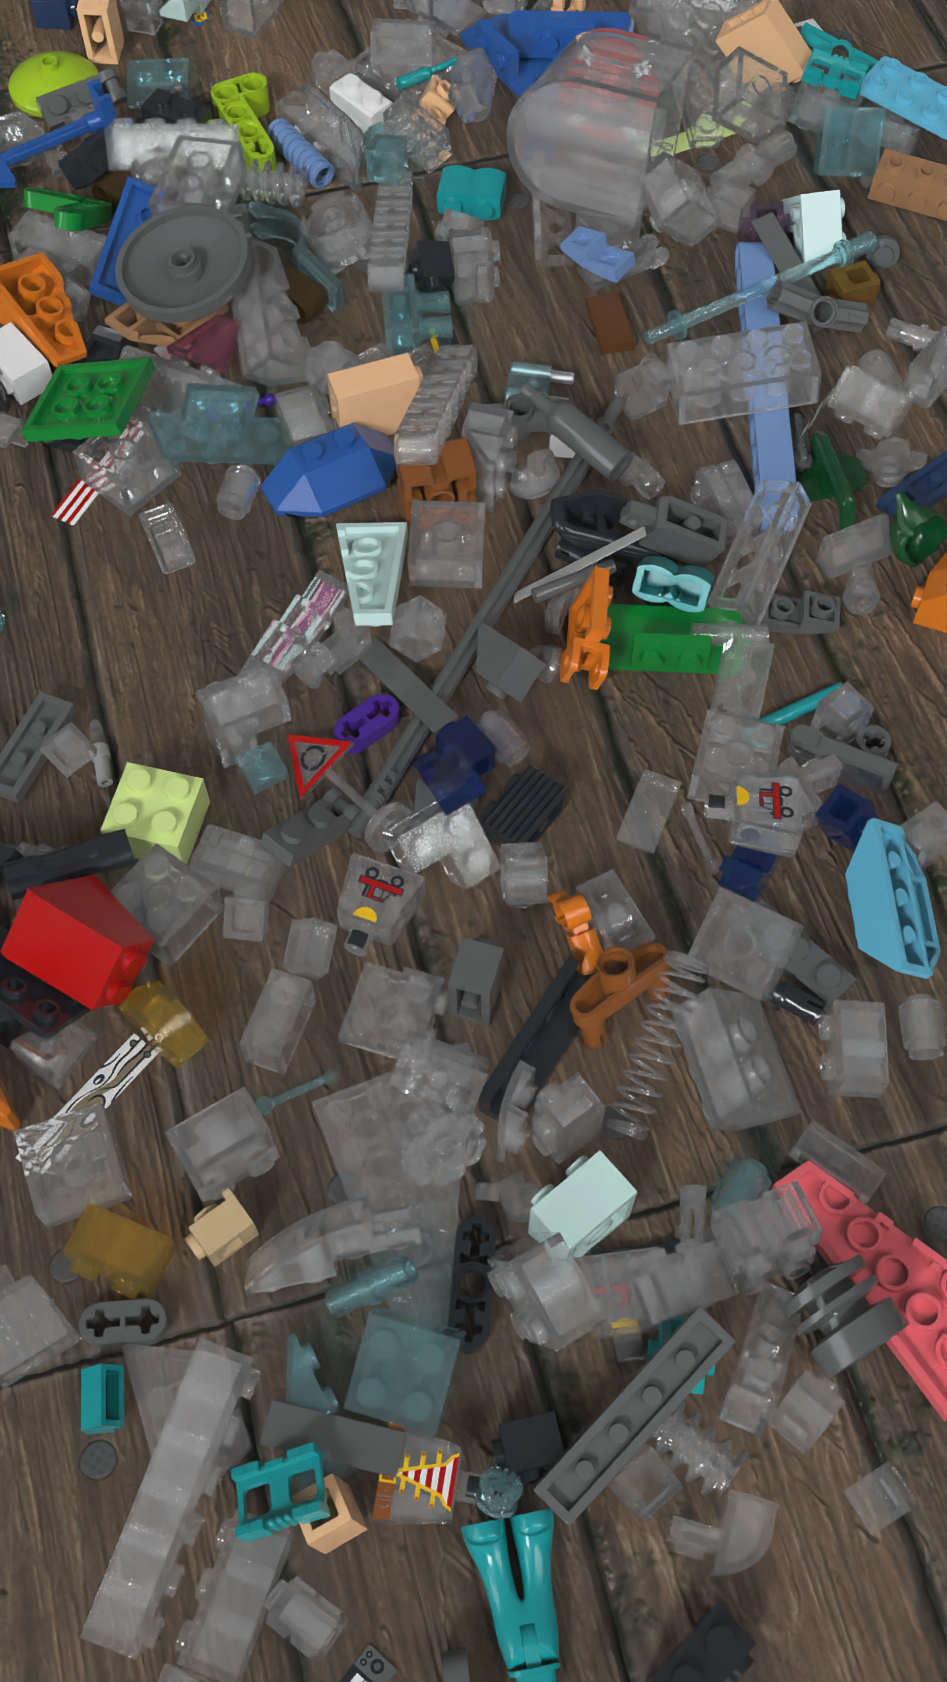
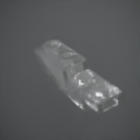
M368 1195L322 1209L295 1222L264 1243L247 1259L246 1294L274 1292L283 1287L307 1282L317 1283L326 1278L337 1276V1260L347 1258L358 1259L366 1254L391 1249L401 1250L411 1245L423 1243L422 1217L418 1201L373 1210L370 1196Z

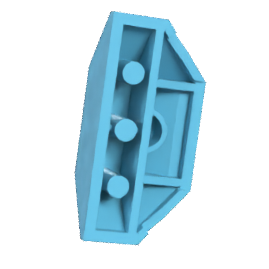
M872 818L867 821L845 873L858 948L896 972L927 979L933 976V968L937 964L941 949L926 877L915 853L905 842L907 836L903 827Z

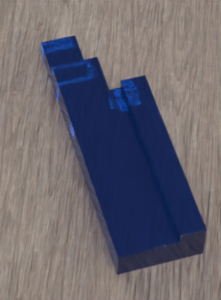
M454 742L442 749L444 755L440 757L434 750L412 761L418 774L446 816L488 792L475 769Z

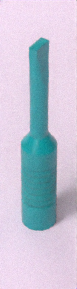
M456 56L431 68L424 66L397 77L396 85L399 90H403L428 80L432 74L460 64V56Z

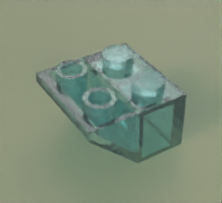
M821 105L813 173L816 175L846 177L874 176L879 162L886 108Z

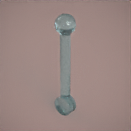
M329 1068L323 1076L273 1098L262 1096L255 1103L256 1110L261 1115H268L272 1112L273 1106L324 1084L335 1085L340 1080V1073L334 1068Z

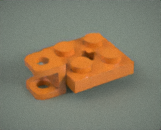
M595 566L569 607L567 648L561 655L560 661L561 682L569 683V679L574 672L586 670L589 671V689L598 690L607 676L610 645L599 642L601 639H607L612 623L611 618L607 617V610L613 596V587L609 586V569Z

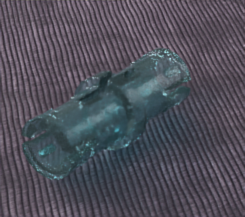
M402 1255L376 1269L368 1267L360 1271L358 1277L352 1281L328 1290L325 1295L327 1307L331 1314L335 1313L336 1318H341L368 1304L376 1306L383 1303L386 1296L418 1282L417 1268L413 1260H409L408 1255Z

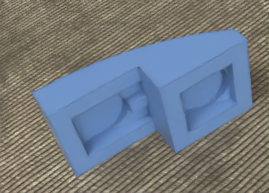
M583 226L577 227L560 244L561 250L588 271L615 283L636 264L633 252L607 245L606 233Z

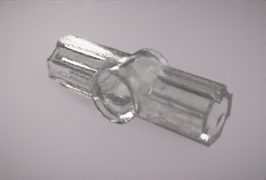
M785 130L775 134L756 147L751 143L743 145L736 153L733 161L711 174L710 184L713 187L714 194L723 199L733 195L750 183L756 186L763 185L770 178L776 167L796 155L797 145L794 142L793 135Z

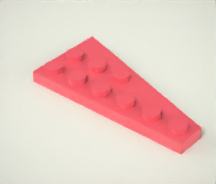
M808 1160L774 1183L771 1188L828 1266L833 1263L849 1260L859 1254L865 1260L868 1266L852 1279L857 1285L875 1274L879 1283L865 1298L871 1305L891 1297L910 1323L909 1326L889 1339L886 1344L945 1422L947 1420V1260L919 1239L915 1238L913 1240L894 1226V1221L881 1212L876 1213L854 1197V1192Z

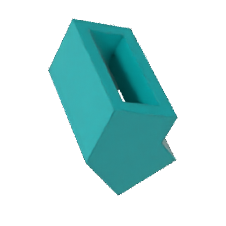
M101 1363L81 1369V1431L87 1435L117 1432V1428L124 1427V1366ZM106 1378H107V1419H106Z

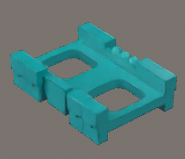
M815 44L811 57L805 66L801 81L817 87L821 83L823 87L832 90L839 89L838 94L856 100L870 63L855 57L848 61V57L843 59V56L840 55L838 57L837 53L832 55V49ZM813 63H816L818 65L828 67L829 72L825 74L823 69L811 65ZM842 73H846L858 78L859 81L857 82L846 77L842 80L840 76Z
M311 1442L287 1450L286 1459L280 1457L265 1462L264 1466L256 1460L231 1469V1479L236 1482L239 1514V1526L235 1527L237 1539L248 1543L273 1535V1529L280 1531L281 1526L287 1529L290 1524L296 1526L300 1522L304 1525L331 1516L326 1499L322 1463L324 1453L318 1448L316 1443ZM314 1469L317 1486L315 1497L293 1504L292 1477L298 1473ZM269 1484L271 1495L270 1511L249 1519L246 1504L247 1492L252 1488Z

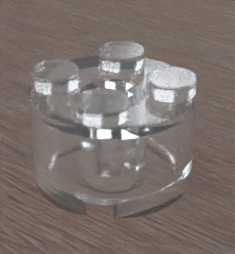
M337 191L320 198L310 207L313 213L308 219L303 216L300 224L301 232L320 264L328 268L332 274L343 271L345 267L354 264L360 259L370 258L376 251L374 246L377 237L376 228L359 197L352 192V196H346L343 191Z

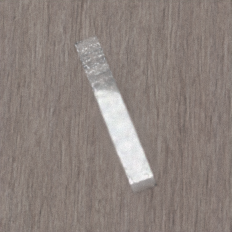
M380 169L368 259L369 293H404L413 201L412 169Z
M475 344L440 345L395 433L394 457L398 466L435 465L477 373L478 358Z

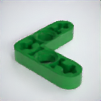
M24 188L23 205L27 208L54 213V227L58 229L83 231L112 221L113 204L110 202L45 188Z

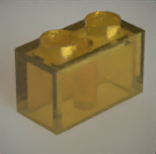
M88 1202L62 1253L73 1264L70 1270L75 1274L94 1282L98 1275L113 1281L111 1285L113 1290L129 1298L136 1299L138 1293L150 1298L153 1297L176 1247L169 1236Z

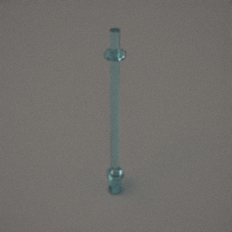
M866 231L849 240H838L834 243L832 251L689 313L682 315L678 310L669 311L667 322L643 333L644 340L648 345L671 335L676 340H683L687 337V328L767 294L776 280L793 283L834 264H838L841 267L852 264L854 259L876 251L877 239L872 231Z

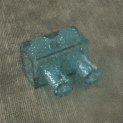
M414 274L381 276L387 355H400L407 352L408 354L420 353V342H423V339L453 338L451 315L421 317V314L450 313L449 290L419 293V290L415 288Z

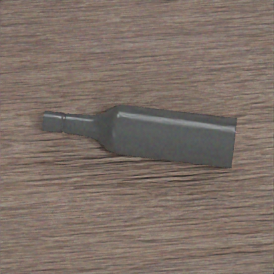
M529 382L522 386L520 394L544 414L551 434L606 479L613 482L627 470L632 462L633 452L575 405L554 402Z

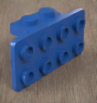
M515 10L510 14L507 40L519 51L520 59H570L578 49L594 41L614 40L628 44L630 14L627 12Z
M509 13L500 14L489 20L483 18L475 22V26L461 32V42L522 102L527 103V98L544 97L560 89L561 76L565 66L558 59H520L519 51L507 40L510 21Z

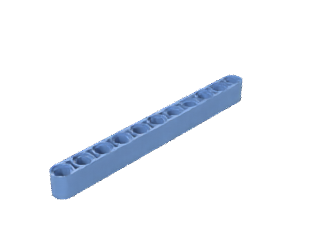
M738 241L735 252V273L757 527L759 532H796L799 507L779 313L766 309V298L769 289L776 282L774 261L763 242Z

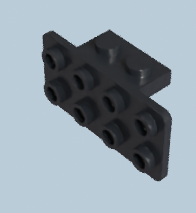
M0 925V951L9 933V930ZM0 952V1044L7 1049L20 1040L22 1025L42 1038H51L91 1011L90 1008L8 960Z

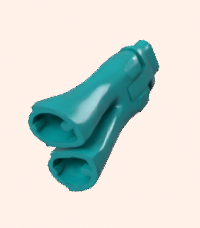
M545 1509L509 1517L523 1584L524 1596L522 1599L518 1597L513 1579L504 1518L461 1527L466 1547L478 1568L487 1593L499 1648L509 1670V1678H515L516 1682H557L555 1669L561 1666L560 1660H558L559 1630L551 1570L554 1511L552 1509Z

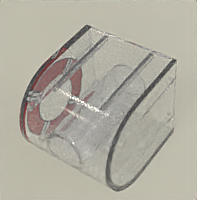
M614 28L592 29L573 38L523 92L510 113L506 134L507 149L511 164L521 182L537 198L553 207L635 229L672 173L694 48Z

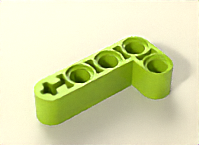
M252 72L215 84L211 88L215 120L241 164L254 182L266 184L274 181L278 174L274 145L257 119L266 115L270 110L266 77L263 74Z

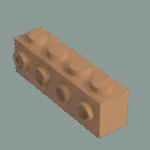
M885 148L875 171L868 199L947 221V165Z

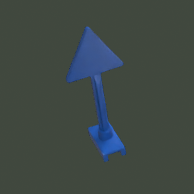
M98 78L87 83L95 110L82 115L80 120L0 153V188H15L18 186L15 177L8 168L9 165L25 160L88 132L93 134L113 125H119L109 93L104 95Z

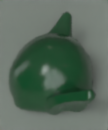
M897 491L895 494L897 514L894 515L889 528L890 547L900 562L910 567H916L930 554L937 552L938 546L947 539V523L942 514L936 509L921 503H913L905 494Z

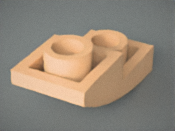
M435 74L431 77L410 123L413 128L434 144L442 136L446 120L454 111L458 98V93L448 81L441 80Z

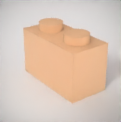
M79 0L76 10L88 60L99 64H119L124 37L116 0Z

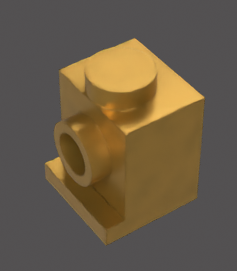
M866 260L829 270L824 296L870 305L875 303L877 293L880 291V279L872 271Z

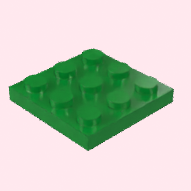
M151 357L58 365L21 429L27 442H52L63 439L82 440L90 437L106 436L111 438L122 435L156 369Z

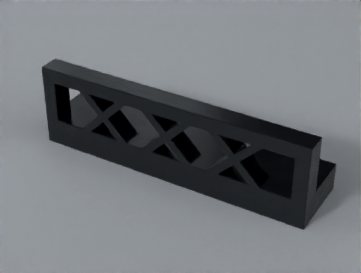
M570 956L479 1092V1111L514 1132L521 1125L581 1031L580 1027L573 1021L570 1002L575 993L587 981L578 976L580 962Z

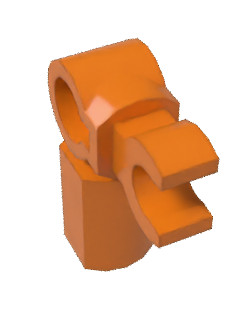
M563 889L547 895L548 901L553 904L555 921L559 924L561 923L566 931H570L566 934L574 959L580 962L579 972L583 975L597 972L596 960L603 950L595 928L588 925L592 917L585 898L581 893L568 895Z

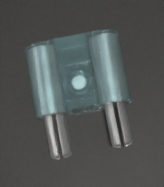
M511 361L504 401L513 394H520L522 386L527 382L552 401L570 400L564 397L548 396L551 382L572 385L575 380V374L573 372L552 370V365Z

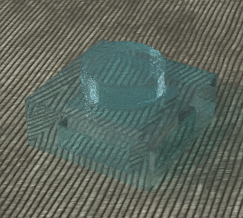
M270 741L235 757L236 764L254 795L289 778L286 766Z

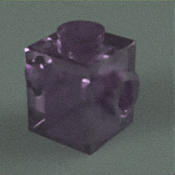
M783 201L750 204L748 217L743 218L742 222L743 238H749V242H762L751 221L771 212L774 213L784 233L789 235L790 217L789 214H784Z

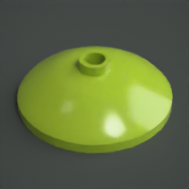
M63 50L45 51L21 62L10 76L8 88L12 101L19 109L30 115L43 117L36 104V97L99 73L91 61L79 54Z

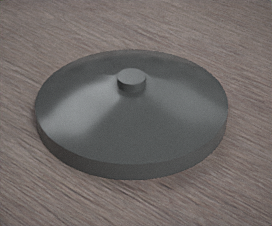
M206 205L179 206L165 210L147 219L128 236L117 256L115 276L124 299L138 314L158 322H187L213 313L228 303L239 292L250 272L252 252L243 227L229 213Z

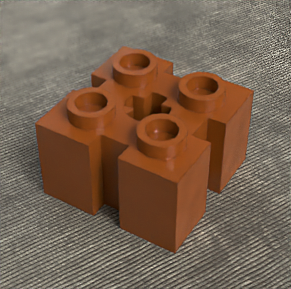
M467 438L439 442L435 450L425 451L424 445L395 450L396 471L399 478L397 479L398 499L404 522H407L408 531L435 526V520L447 518L449 523L476 518V497L474 490H476V468Z

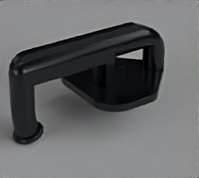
M599 489L557 497L550 502L551 523L555 531L574 546L597 551L627 535L612 531L611 529L620 520L621 509L627 505L628 501L621 495ZM639 540L610 554L636 562H641L644 557L648 556L664 557L662 553L638 545Z

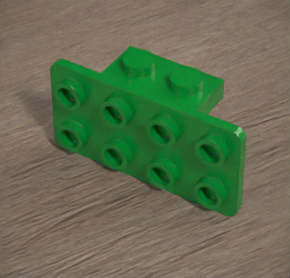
M610 604L608 607L607 617H610L612 620L611 629L607 639H601L599 642L610 645L608 670L739 675L743 671L742 612L738 609L705 608L701 612H687L673 606Z

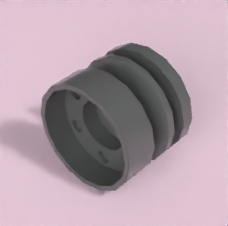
M860 1254L849 1260L833 1263L811 1277L798 1288L791 1300L781 1308V1311L788 1320L805 1310L809 1313L810 1317L795 1329L798 1336L809 1334L817 1329H820L825 1336L814 1346L810 1353L828 1380L864 1358L910 1325L891 1297L871 1305L865 1298L879 1283L875 1274L857 1285L852 1278L868 1266Z

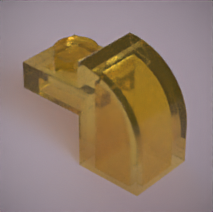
M158 980L154 983L149 981L147 984L132 990L127 996L126 1001L118 1007L126 1020L142 1031L159 1055L176 1069L210 1041L187 1009Z

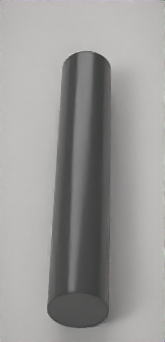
M612 559L603 561L531 589L532 597L536 603L583 586L595 566L609 569V575L617 572L616 565Z

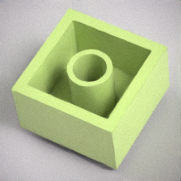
M127 762L101 827L102 835L125 828L134 858L186 869L210 804L204 779Z

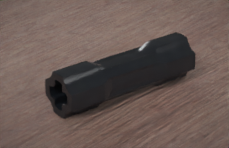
M124 828L96 836L88 842L40 856L31 855L3 863L2 869L10 895L13 900L23 898L28 888L85 877L99 872L108 873L135 865V860Z

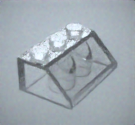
M709 987L671 1010L676 1023L675 1031L677 1037L683 1044L689 1061V1072L696 1082L703 1102L702 1110L710 1123L711 1129L738 1131L801 1113L758 996Z

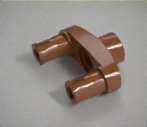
M649 942L631 950L624 947H611L602 951L596 960L598 972L575 993L570 1002L573 1021L580 1027L582 1040L587 1048L594 1050L601 1048V1040L606 1044L610 1037L605 1025V1019L627 1005L645 990L648 997L656 1001L665 999V993L668 995L672 993L673 986L669 977L671 962L669 952L665 946Z

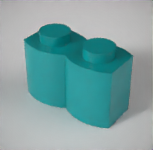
M462 165L443 167L437 190L438 212L451 217L470 215L480 220L499 219L506 195V173L494 168L473 170Z
M648 556L644 557L638 565L632 592L637 597L649 602L659 603L668 601L680 610L701 612L704 611L707 605L715 576L702 567L693 565L679 567L667 558Z

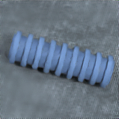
M277 118L269 125L266 133L272 141L274 148L313 187L321 189L332 181L335 174L333 165L287 119Z

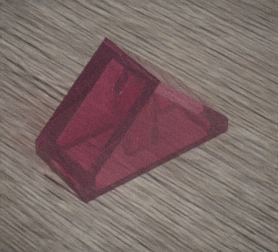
M217 314L167 346L168 353L226 374L240 329L239 321Z

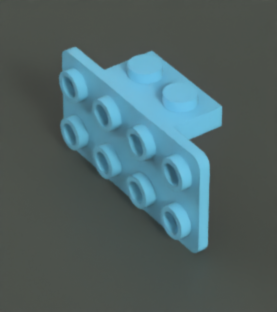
M882 57L865 75L858 94L947 140V86L928 78L922 72H917L901 64L895 58Z

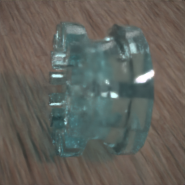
M497 1466L496 1470L493 1467L484 1470L475 1492V1502L478 1508L494 1518H508L515 1514L519 1504L518 1500L523 1492V1483H520L521 1479L519 1477L515 1478L516 1474L514 1472L508 1474L509 1469L507 1468L501 1471V1467Z

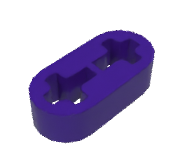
M376 694L341 717L334 727L335 740L352 741V744L344 752L349 754L359 753L391 732L400 720L398 702L390 695ZM380 710L384 713L389 710V716L385 717L382 714L376 716L375 711ZM348 730L352 733L358 732L359 737L354 738L352 735L346 737L345 732Z

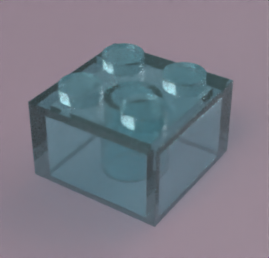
M377 1306L369 1313L343 1409L436 1436L443 1424L466 1332Z

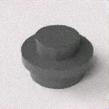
M880 235L873 239L866 251L869 264L878 269L891 267L900 256L898 242L888 235Z

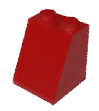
M95 875L28 888L0 952L8 960L91 1010H95L109 1005H119L129 997L132 991L131 987L140 969L145 965L147 961L146 956L155 939Z

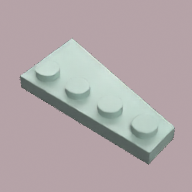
M407 522L336 523L355 626L370 625L376 627L393 625L408 539Z

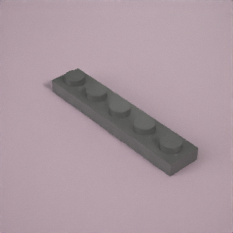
M697 1305L533 1486V1491L570 1526L731 1348L736 1340L701 1306Z

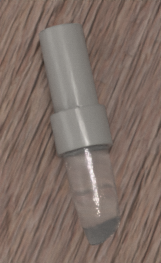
M94 719L89 724L91 761L94 763L98 786L108 787L113 784L109 761L111 759L109 745L106 743L100 721Z

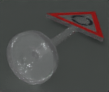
M287 734L298 792L302 801L326 776L371 817L365 828L364 839L374 852H388L406 838L413 822V811L407 805L401 802H390L377 810L332 769L355 745L354 742Z

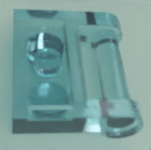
M189 58L128 60L127 102L129 109L139 108V105H142L154 92L150 90H156L157 88L172 90L174 83L177 81L184 84L185 91L182 94L176 95L191 100Z

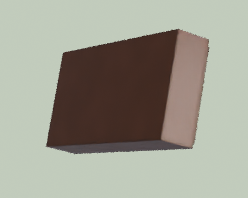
M619 293L586 298V309L601 355L634 350L635 340Z

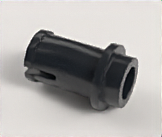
M780 980L769 1002L777 1005L775 1008L777 1011L783 1008L815 1027L827 1002L821 1001L794 987V981L792 980L789 983Z

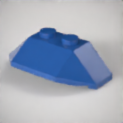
M351 423L288 449L260 486L261 491L276 515L286 516L288 513L296 516L324 517L387 490L396 473V448L385 433Z

